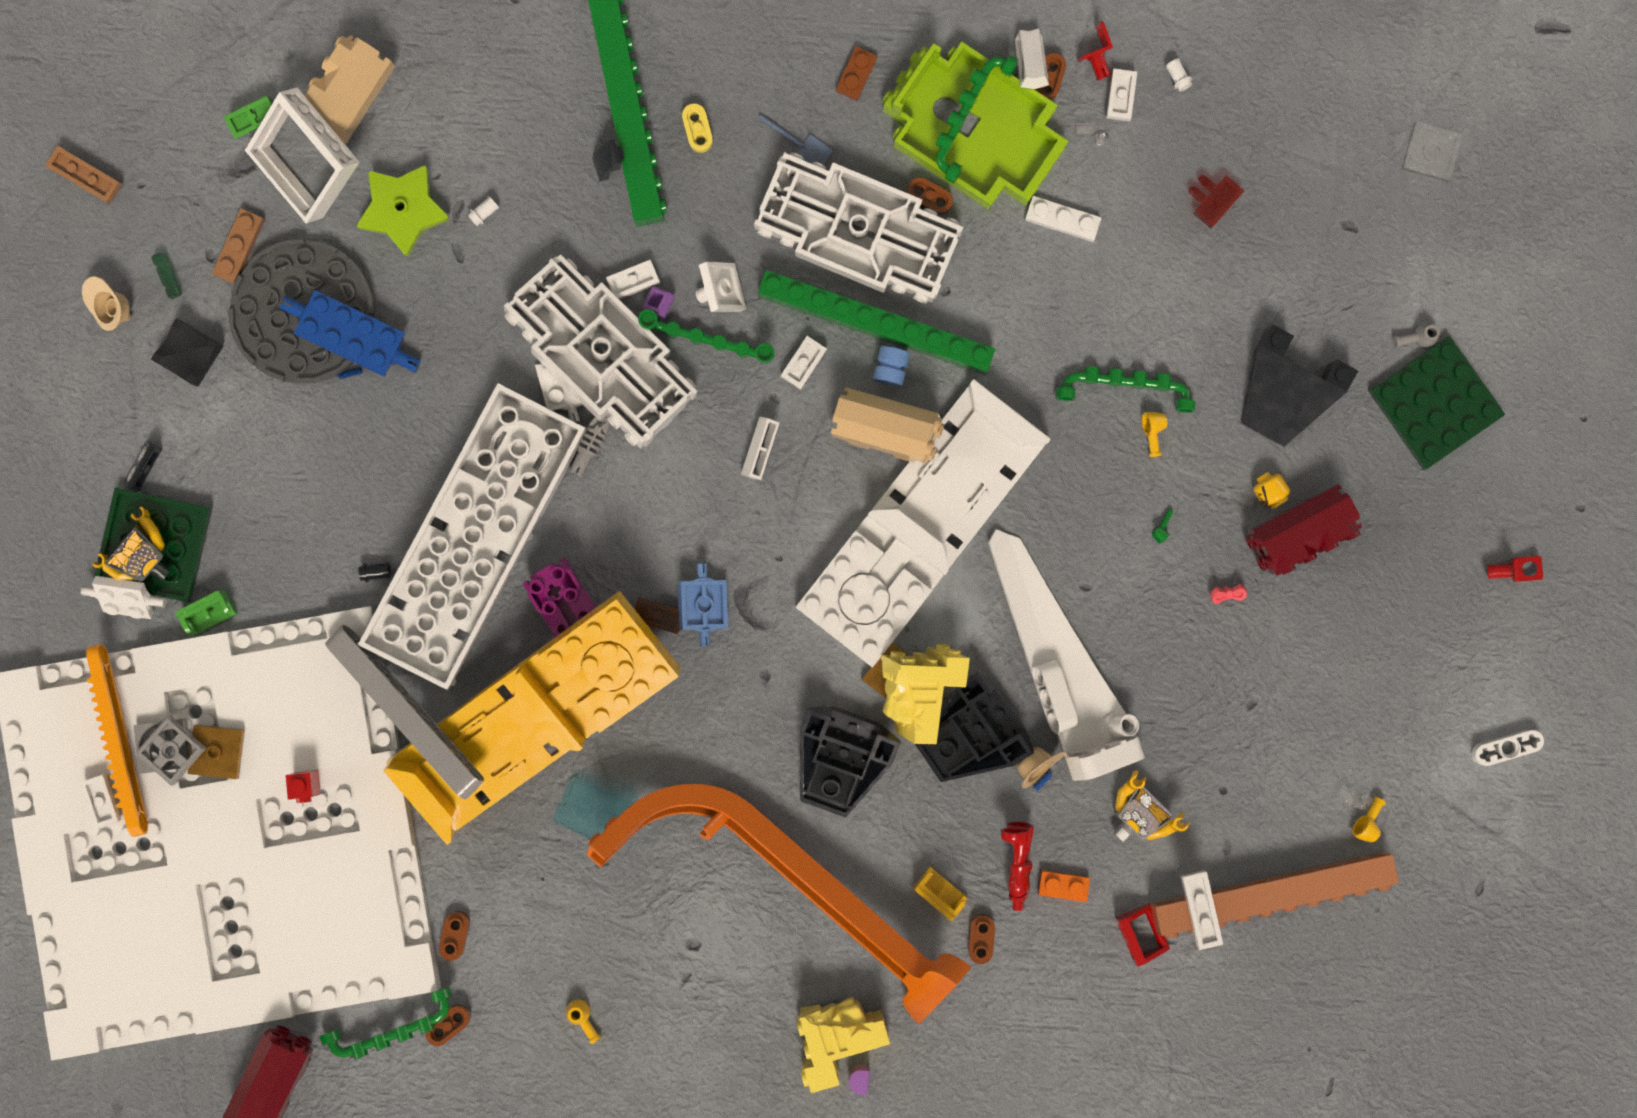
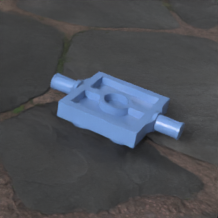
M707 563L697 564L698 578L691 581H678L679 630L700 632V646H710L709 631L728 628L727 580L707 578Z

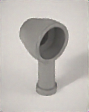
M1424 323L1419 325L1414 330V333L1393 336V345L1395 348H1398L1401 345L1416 342L1420 347L1427 348L1433 346L1438 341L1440 331L1434 324ZM1428 330L1433 332V337L1428 336Z

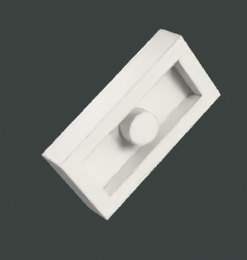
M1113 69L1106 114L1107 119L1130 122L1137 79L1136 71Z
M651 259L606 277L612 293L619 300L660 284Z
M806 336L781 374V378L801 390L826 353L827 348Z
M107 774L79 782L94 829L122 820Z

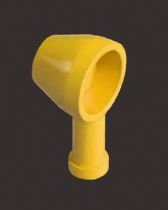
M1153 411L1144 412L1141 423L1144 433L1148 436L1149 457L1161 456L1157 433L1167 428L1166 415Z
M1374 797V802L1367 814L1355 822L1352 834L1356 838L1373 843L1380 837L1381 831L1376 825L1375 819L1386 802L1379 797Z
M573 1000L566 1008V1018L570 1023L580 1025L589 1038L590 1044H593L601 1036L597 1034L588 1020L590 1007L584 1000ZM574 1010L580 1012L579 1018L573 1016L572 1012Z

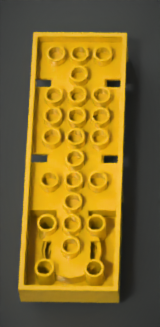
M618 591L437 723L484 778V782L468 799L458 796L411 742L388 759L384 772L448 845L458 829L569 750L580 751L583 749L585 740L597 730L599 733L678 678L681 667L623 594ZM503 684L513 695L507 701L497 690ZM548 742L551 746L557 748V750H555L551 754L544 747V745ZM481 790L488 797L483 803L475 795Z

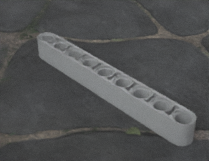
M341 625L325 642L328 650L450 788L461 798L468 799L484 782L481 773L376 655L358 645L360 637L348 626Z

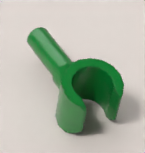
M1171 509L1167 510L1163 521L1152 533V537L1158 543L1164 542L1170 535L1165 530V527L1174 512Z

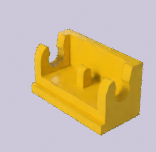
M931 866L913 886L919 895L951 922L967 903L966 900L968 898Z

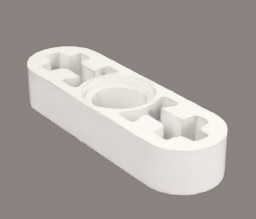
M1527 729L1475 745L1471 753L1472 759L1479 765L1490 766L1539 751L1544 745V738L1540 732ZM1529 735L1530 737H1535L1536 741L1532 742V746L1529 744L1520 745L1519 741L1529 740ZM1505 741H1510L1513 744V751L1508 755L1502 751V745ZM1482 749L1485 751L1495 750L1497 753L1487 755L1486 760L1480 758V754L1483 753Z

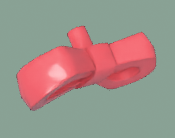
M1241 583L1233 588L1224 586V589L1215 587L1210 592V598L1215 604L1228 599L1242 601L1247 597V589Z

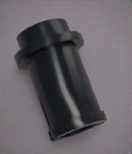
M364 563L363 566L358 568L360 581L365 580L366 583L373 579L391 577L389 563L376 565Z

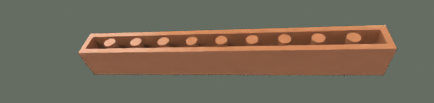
M1384 851L1212 889L1211 892L1219 927L1227 925V921L1245 922L1249 921L1250 916L1254 915L1268 917L1274 915L1273 911L1281 909L1283 912L1297 910L1299 905L1306 904L1307 907L1320 905L1321 901L1330 899V901L1345 899L1344 895H1366L1368 890L1377 889V891L1389 890L1392 888L1391 885L1398 884L1399 880L1393 854ZM1185 896L1150 903L1158 934L1165 938H1173L1179 936V932L1188 930V933H1193Z

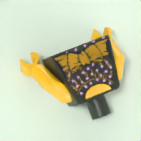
M139 507L142 510V516L138 517L132 513L131 517L139 522L140 525L136 523L110 555L97 554L102 558V563L93 562V566L95 568H103L105 573L116 580L133 582L138 580L142 582L151 573L162 581L170 572L169 568L160 563L165 554V544L159 529L150 519L149 511Z

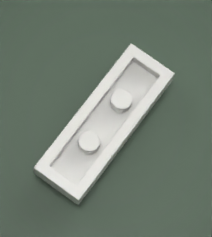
M1032 196L1025 221L1093 242L1101 217Z
M1203 870L1181 875L1197 949L1202 950L1223 945L1207 871Z

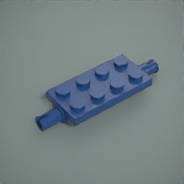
M314 290L309 303L306 305L287 295L283 301L292 305V307L281 303L280 310L300 318L294 332L295 335L383 377L386 376L391 365L397 364L413 373L418 368L409 362L420 365V358L402 351L400 347L405 336L404 332Z

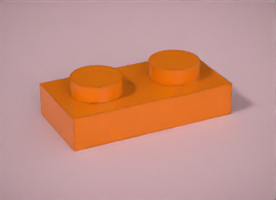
M1041 870L1038 895L1087 902L1090 878Z

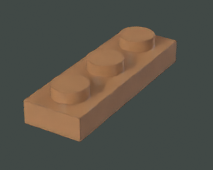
M56 146L45 164L47 168L108 204H111L122 186L120 182L59 146Z
M240 208L212 271V275L234 284L237 276L241 275L265 222L264 218Z

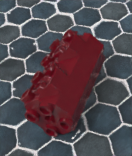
M1340 485L1332 486L1248 530L1249 536L1245 537V541L1251 550H1255L1258 556L1256 559L1257 564L1263 572L1268 570L1271 574L1275 573L1276 576L1280 574L1285 575L1296 569L1295 564H1306L1316 559L1317 551L1319 553L1329 552L1339 546V541H1349L1361 535L1359 531L1362 528L1361 523L1356 524V520L1360 519L1359 512L1351 497L1347 493L1341 494L1339 492L1342 489Z
M277 1025L275 1029L269 1028L265 1031L222 1118H283L290 1104L289 1099L311 1061L310 1056L313 1052L311 1048L312 1041L305 1036L298 1037L290 1033L287 1027Z

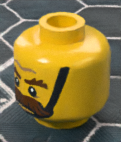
M1266 472L1256 479L1258 484L1254 486L1253 490L1264 507L1270 506L1274 509L1289 500L1287 496L1290 493V488L1280 474L1275 473L1271 475L1269 472Z

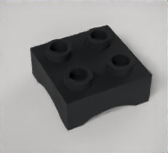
M176 318L171 325L166 339L150 360L173 372L188 383L199 387L223 345Z

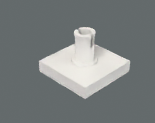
M705 262L699 265L704 283L703 288L696 290V297L700 303L708 301L711 312H741L746 310L735 263Z

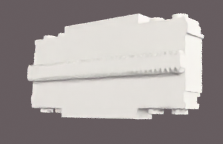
M793 152L790 155L784 153L780 157L775 174L761 204L759 218L754 223V227L758 230L757 233L769 239L771 236L780 239L779 242L790 248H793L795 245L797 246L795 250L796 257L882 293L885 292L887 285H891L893 291L900 294L905 292L913 294V298L921 303L926 304L927 301L932 303L936 299L941 287V280L957 245L958 236L960 237L964 228L959 226L960 222L952 218H946V220L940 218L931 209L924 208L923 211L920 209L922 199L836 163H832L830 170L827 171L824 165L818 162L811 164L803 161L804 158L801 155Z
M562 255L551 258L542 270L514 294L513 300L504 305V317L512 326L517 324L523 330L521 334L529 343L534 342L531 346L532 354L599 421L607 415L608 422L615 429L620 427L626 433L624 435L625 439L632 446L637 445L640 449L644 446L646 447L653 441V437L672 422V419L686 407L690 400L696 398L697 387L695 383L688 377L684 378L673 361L666 360L669 357L670 350L650 330L643 329L638 322V318L602 282L594 288L595 285L592 280L586 275L582 276L577 271L578 268L569 258L565 259Z

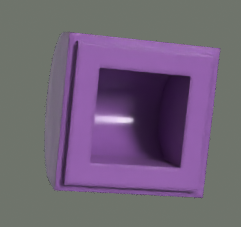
M652 286L642 308L645 310L650 309L658 317L665 319L675 296L670 292Z
M855 1065L849 1072V1086L858 1095L866 1096L870 1077L869 1065Z

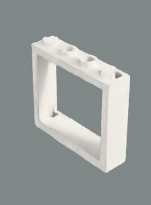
M298 88L279 92L245 149L247 154L306 224L322 219L360 163ZM288 115L335 169L316 201L270 147Z

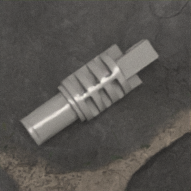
M607 415L601 421L594 417L586 427V432L576 450L578 453L568 471L575 474L577 468L580 467L576 475L583 478L591 458L594 459L597 456L606 438L610 424L607 420Z

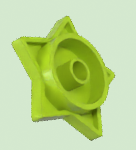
M422 166L399 178L372 171L369 172L372 202L357 224L359 229L387 234L402 253L409 256L420 235L426 229L449 221L450 218L430 198L429 172L426 166ZM401 205H405L403 210L398 211Z

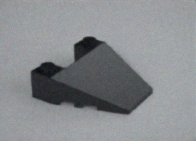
M1272 324L1265 329L1254 349V361L1252 371L1250 372L1249 389L1246 394L1241 424L1285 447L1347 393L1358 370L1337 359L1328 364L1320 378L1283 357L1294 335Z

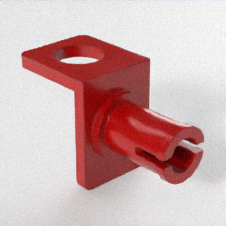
M1103 21L1095 25L1103 48L1077 59L1078 63L1086 59L1091 61L1097 81L1111 76L1104 54L1112 49L1113 46Z
M1542 557L1512 558L1510 563L1487 564L1488 580L1494 578H1512L1514 582L1542 580ZM1524 563H1535L1537 572L1532 576L1525 575L1522 571Z

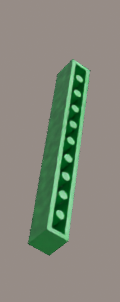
M588 0L617 142L624 154L622 166L634 223L638 227L663 222V214L667 213L665 200L659 197L658 190H662L660 176H655L653 167L658 166L655 152L650 153L649 144L653 143L650 129H645L644 120H648L645 105H640L639 97H643L641 83H636L634 74L638 73L636 59H631L629 51L634 49L631 35L626 36L625 27H629L626 12L621 13L620 4H624V0Z
M765 270L758 291V296L761 299L986 375L996 349Z

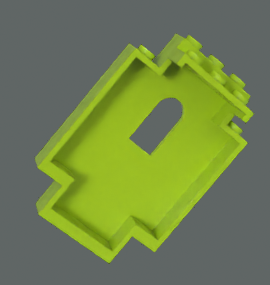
M962 41L957 48L955 46L952 47L946 59L940 56L942 48L934 43L930 49L923 46L920 52L916 50L909 60L911 65L908 70H902L895 82L898 85L893 91L889 90L882 100L884 103L883 112L904 125V127L900 125L893 135L895 139L894 148L987 210L991 208L1002 191L1024 206H1027L1069 142L1046 126L1058 105L1034 89L1020 87V80L1013 75L1008 77L1002 74L1001 67L993 68L973 108L970 110V113L981 120L968 138L959 132L951 150L946 155V162L949 165L956 162L963 166L959 177L953 184L945 180L946 174L939 169L936 162L937 152L940 148L936 145L941 132L947 134L951 126L935 116L933 106L941 98H948L962 106L958 101L963 90L970 91L974 84L970 82L975 68L981 70L989 59Z

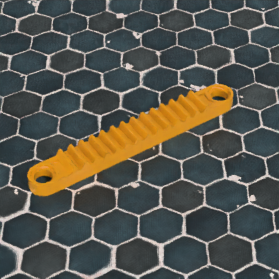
M102 643L92 645L86 649L91 674L87 682L93 683V687L89 691L96 695L91 700L98 704L94 708V711L100 712L96 721L102 722L98 729L105 733L100 738L107 742L103 746V750L109 751L105 759L111 760V764L107 768L113 770L114 773L110 775V778L116 780L112 785V788L118 789L114 797L120 799L116 806L123 810L129 834L132 837L144 835L148 832V820L109 655Z

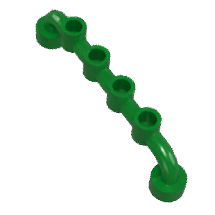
M1011 55L1007 59L993 57L987 60L981 70L975 68L970 82L974 84L970 91L963 90L958 103L962 104L959 112L952 111L947 121V124L951 125L948 133L941 132L936 142V145L940 147L937 152L936 162L939 169L946 174L945 180L954 184L963 166L956 162L949 165L946 162V155L951 150L955 138L962 129L981 89L986 84L991 70L995 67H1002L1001 73L1011 77L1018 64V58Z
M650 309L643 310L638 316V322L643 329H656L666 332L671 338L680 336L690 339L695 345L704 343L713 346L716 351L729 350L736 352L740 358H746L747 356L757 358L763 364L770 363L775 357L774 348L768 343H762L757 348H753L746 342L736 343L726 340L722 335L711 336L704 334L698 328L690 330L680 327L676 322H662L658 320L656 313Z
M1088 366L1085 367L1084 372H1073L1067 375L1063 380L1062 387L1056 388V399L1062 401L1075 400L1076 389L1071 388V386L1076 381L1087 384L1102 383L1109 386H1132V388L1172 390L1179 392L1181 395V399L1176 400V411L1192 413L1195 412L1196 401L1191 400L1189 389L1183 383L1171 381L1170 374H1157L1156 379L1147 378L1146 372L1134 371L1132 377L1123 376V370L1109 369L1108 374H1099L1098 367Z
M450 987L431 993L433 1003L439 1002V1010L435 1014L344 1048L337 1043V1040L341 1039L339 1029L319 1036L322 1046L327 1044L335 1056L344 1058L353 1055L354 1060L369 1055L368 1049L375 1047L376 1051L390 1047L391 1040L398 1038L400 1043L413 1038L412 1032L420 1030L421 1034L432 1031L435 1029L434 1024L442 1021L448 1014V998L452 997Z

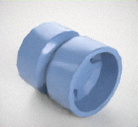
M880 346L878 354L880 365L875 367L873 381L889 386L903 387L906 374L903 368H906L908 365L910 353L894 347Z

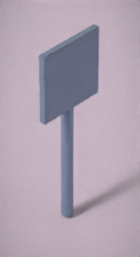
M759 115L760 120L801 147L797 154L804 158L803 161L811 164L818 162L824 165L834 151L811 134L803 144L765 116Z

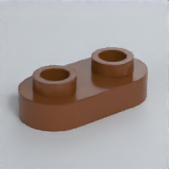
M1050 53L1045 57L1049 85L1044 87L1049 88L1050 93L1045 94L1042 91L1044 87L1034 89L1051 101L1059 93L1066 69V61L1058 53ZM1049 65H1055L1057 70L1051 71Z
M921 177L910 181L907 193L922 199L921 206L923 208L931 209L938 215H943L951 209L953 198L947 190ZM921 188L924 193L917 195L915 189ZM941 199L945 204L940 207L937 206L936 201Z
M454 911L445 919L439 944V953L445 960H456L465 950L470 919L462 911ZM453 921L460 923L459 929L453 927ZM447 945H453L455 951L449 952Z
M986 914L976 915L970 923L968 954L971 960L977 964H985L993 956L995 924L991 917ZM986 924L987 930L981 932L979 931V926ZM978 949H985V954L983 956H978Z
M461 1004L450 1007L446 1017L439 1023L434 1024L435 1029L425 1033L427 1041L433 1046H442L469 1024L471 1019L469 1009ZM455 1013H460L463 1017L462 1020H457ZM436 1028H441L443 1030V1035H438L436 1033Z

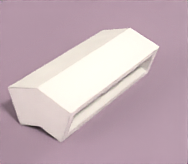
M1039 28L1032 31L1019 30L1015 38L1016 56L1019 59L1020 87L1037 89L1049 85L1043 37Z
M759 417L741 475L755 480L762 479L779 422ZM768 424H770L769 429H768V432H767V435H766V438H765V441H764V444H763V447H761V446H762V443H763V440H764V437H765V434H766V430H767ZM761 451V454H760V457H759V460H758V463H757L755 472H754V474H753L754 467H755V464H756V461H757L759 452Z

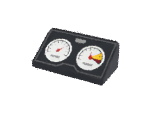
M149 441L145 442L124 480V485L128 489L137 491L141 489L162 448Z

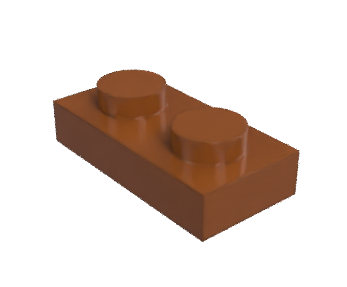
M856 46L838 83L836 92L858 102L878 56Z

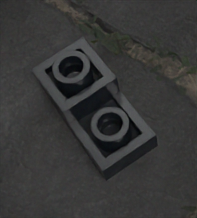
M615 139L608 141L600 147L592 158L599 182L609 179L610 172L620 170L622 161H624L621 146L617 147Z

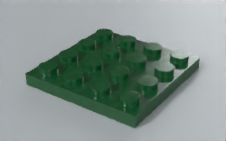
M1450 336L1368 391L1423 470L1440 461L1505 415Z
M114 488L99 554L110 555L136 523L140 525L139 522L132 519V513L141 517L142 510L139 507L148 510L150 519L159 529L165 544V554L160 563L169 568L170 572L162 581L149 573L144 581L140 583H144L146 590L151 595L191 602L212 508ZM99 556L98 562L102 563V558ZM96 568L94 578L95 576L112 578L103 571V568Z

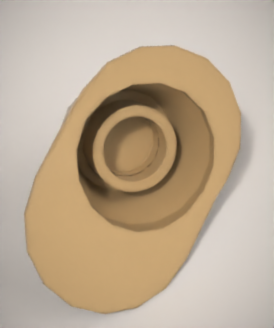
M94 276L85 280L82 286L83 301L102 329L113 331L119 324L131 319L129 302L123 294L113 291L108 283L100 277Z
M1033 747L1034 753L1016 764L1018 772L1024 780L1022 788L1033 785L1051 766L1063 758L1067 752L1063 751L1051 756L1043 749Z

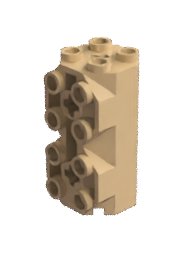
M351 35L347 38L340 36L337 39L334 51L322 63L321 68L325 70L324 76L320 79L316 76L312 78L308 86L309 90L305 94L307 100L345 145L395 69V65L391 60L385 57L383 61L380 59L381 56L378 50Z
M845 387L844 392L846 395L841 394L833 416V422L837 423V428L831 429V434L834 438L845 440L850 445L860 448H872L890 453L895 458L913 463L918 461L926 464L928 460L933 461L937 447H934L936 437H941L944 428L939 413Z

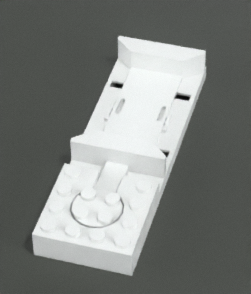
M975 379L972 380L964 393L942 419V424L945 425L947 421H950L959 428L958 433L953 436L943 428L941 437H936L934 447H937L933 461L928 460L926 464L918 461L914 463L909 462L796 606L799 611L872 668L933 591V588L940 579L946 575L954 561L1035 457L1051 440L1046 434ZM1004 465L1016 473L1011 481L999 472ZM894 489L906 497L901 505L889 497ZM951 533L963 541L958 549L946 541Z
M498 383L358 645L446 690H449L451 686H455L457 673L527 541L532 540L534 536L532 534L533 529L539 518L543 516L577 452V447L586 432L585 427ZM434 517L448 523L444 532L430 525ZM500 550L512 556L508 564L496 559ZM392 595L406 601L403 610L388 604ZM458 629L471 634L466 643L455 638Z

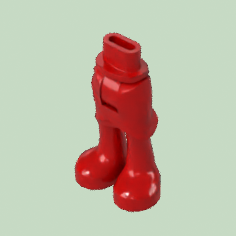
M1027 822L1007 823V828L1001 829V839L1013 844L1014 850L1008 880L1009 899L1013 901L1014 911L1023 910L1030 889V872L1033 863L1028 859L1034 835V826Z

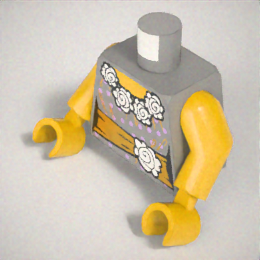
M1133 771L1131 780H1128L1117 793L1115 815L1123 823L1113 833L1124 843L1133 833L1141 840H1153L1166 837L1176 831H1185L1190 825V821L1185 824L1180 822L1185 814L1179 813L1175 820H1172L1174 816L1144 788L1146 776L1142 780H1138L1136 777L1139 771Z

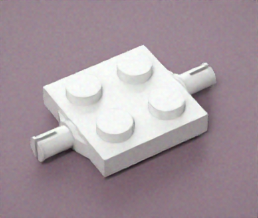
M543 364L535 365L546 408L553 412L558 410L568 411L571 421L575 422L574 414L576 422H581L577 408L582 403Z
M95 576L92 582L93 587L83 585L81 588L82 596L98 599L102 611L110 615L119 614L136 619H151L154 613L152 606L165 608L167 603L166 598L150 595L144 583Z

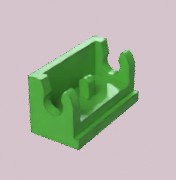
M265 96L224 116L235 139L258 129L274 102L271 97Z
M217 590L174 612L187 634L191 633L192 636H196L237 615L226 590Z

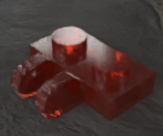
M1201 175L1198 178V182L1204 188L1211 191L1208 197L1195 186H1191L1188 189V193L1198 202H1201V205L1193 214L1210 229L1213 228L1244 192L1227 175L1218 185L1205 175Z

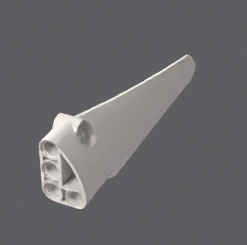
M996 529L988 544L1048 725L1057 734L1062 751L1067 752L1064 757L1072 781L1093 779L1144 759L1145 755L1139 737L1136 735L1139 729L1137 718L1134 715L1126 714L1072 629L1021 539Z

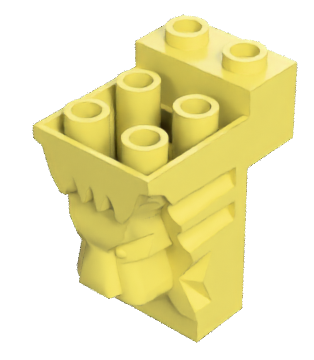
M936 644V647H927L926 654L913 652V656H905V653L891 651L890 655H881L883 677L886 678L885 692L887 694L882 712L894 720V732L914 744H937L944 686L966 687L970 658L962 655L960 650L950 649V645Z
M849 997L838 1004H828L822 1008L820 1004L801 1007L800 1015L797 1016L800 1036L805 1035L806 1038L804 1039L805 1045H803L806 1057H804V1065L801 1066V1077L804 1087L809 1086L811 1093L840 1085L836 1060L890 1044L882 1009L865 1013L860 1002L853 997Z

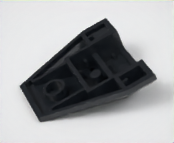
M979 671L967 678L966 687H956L941 706L937 744H915L940 782L1011 767L1034 753L1026 728L998 686Z
M809 707L800 730V801L846 818L893 764L901 740L881 723L837 707Z

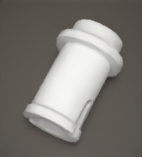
M1179 58L1166 65L1175 82V89L1181 92L1192 86V77L1187 75Z
M488 196L474 210L470 209V213L467 216L476 226L479 224L483 225V221L494 211L498 210L499 207Z

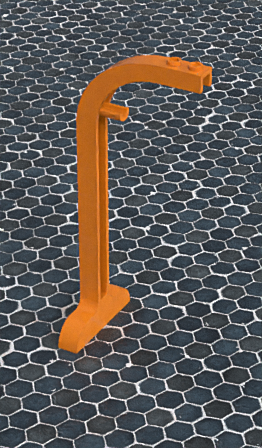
M681 784L654 791L633 803L618 818L613 816L605 825L606 830L601 834L597 832L588 842L589 848L586 855L601 868L634 834L657 819L677 814H694L710 818L699 834L706 840H710L723 825L726 826L906 985L908 992L903 997V1005L918 1024L958 985L971 968L962 959L947 953L941 954L936 960L926 958L753 805L735 793L719 787L704 784Z

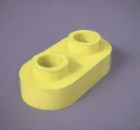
M689 104L684 108L682 118L690 147L698 153L707 152L712 147L713 138L705 109L699 104ZM692 115L699 116V119L695 122L691 121L690 118ZM704 138L705 143L700 145L697 143V139Z

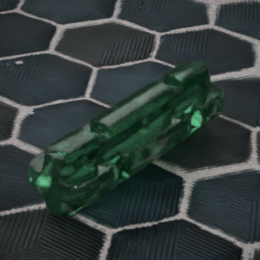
M162 252L153 255L151 259L154 266L157 267L156 271L163 287H166L165 291L168 298L176 299L180 297L182 292L180 287L176 285L177 280L171 266L167 264L168 259L166 255Z

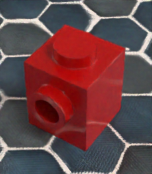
M318 770L294 772L285 775L288 800L296 799V803H306L312 801L311 797L320 795Z

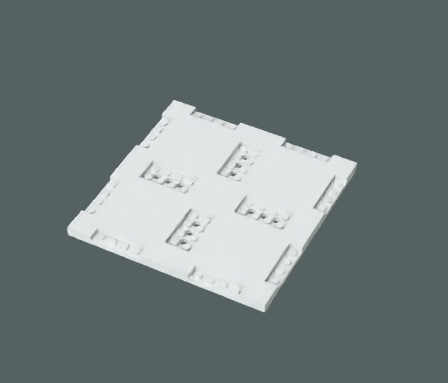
M376 606L108 653L148 820L147 834L132 837L127 830L122 808H118L122 820L94 829L79 783L102 774H107L113 795L118 792V789L112 788L116 780L111 779L110 775L114 772L107 768L111 764V760L105 759L109 751L103 750V746L107 742L100 738L105 734L104 731L98 729L102 722L96 721L100 712L94 711V708L98 704L91 700L96 695L89 691L93 687V683L87 682V679L91 677L87 657L0 672V725L16 818L12 819L27 915H32L47 1004V1010L43 1014L51 1061L193 1033L197 1035L286 1019L299 1014L388 998L391 1000L436 992L441 988L410 802L384 772L388 759L400 750L397 727L325 645V642L341 625L351 628L361 639L376 611ZM375 654L386 667L385 658ZM194 705H199L202 709V714L199 718H195L191 714V709ZM167 716H172L175 720L185 718L186 730L191 734L193 732V725L245 730L239 779L187 774V770L180 780L171 786L156 772L139 774L138 759L135 754L136 742L133 725L161 722ZM155 727L150 728L143 736L144 742L156 730ZM174 729L167 730V736L172 740L178 734ZM188 742L189 756H190L191 744ZM175 749L170 753V756L174 754ZM151 752L152 758L155 761L159 755ZM172 769V770H165V771H168V772H177L179 769ZM318 770L320 795L311 797L312 801L306 803H296V799L288 800L285 775L294 772ZM115 798L116 804L120 802V799ZM332 803H338L341 806L342 812L339 816H334L330 812ZM309 807L315 808L318 812L315 820L308 819L306 815ZM285 811L291 812L294 816V821L291 825L284 823L282 819ZM142 837L150 840V848L148 850H144L140 846ZM119 841L124 842L127 847L124 854H119L116 850V844ZM94 846H99L103 851L100 859L95 858L92 854ZM225 896L232 897L234 900L232 909H227L224 906L223 899ZM229 920L236 921L238 924V931L236 933L228 930L227 923ZM233 944L240 945L242 948V955L240 957L232 954L231 947Z

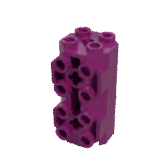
M567 558L560 560L562 564L556 565L554 562L530 577L531 581L523 582L528 591V597L536 610L542 614L553 632L554 638L597 607Z

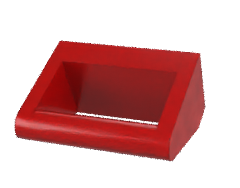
M1150 903L1115 917L1132 960L1137 967L1150 962L1170 949L1167 939L1156 932ZM1146 914L1159 947L1142 953L1130 922Z

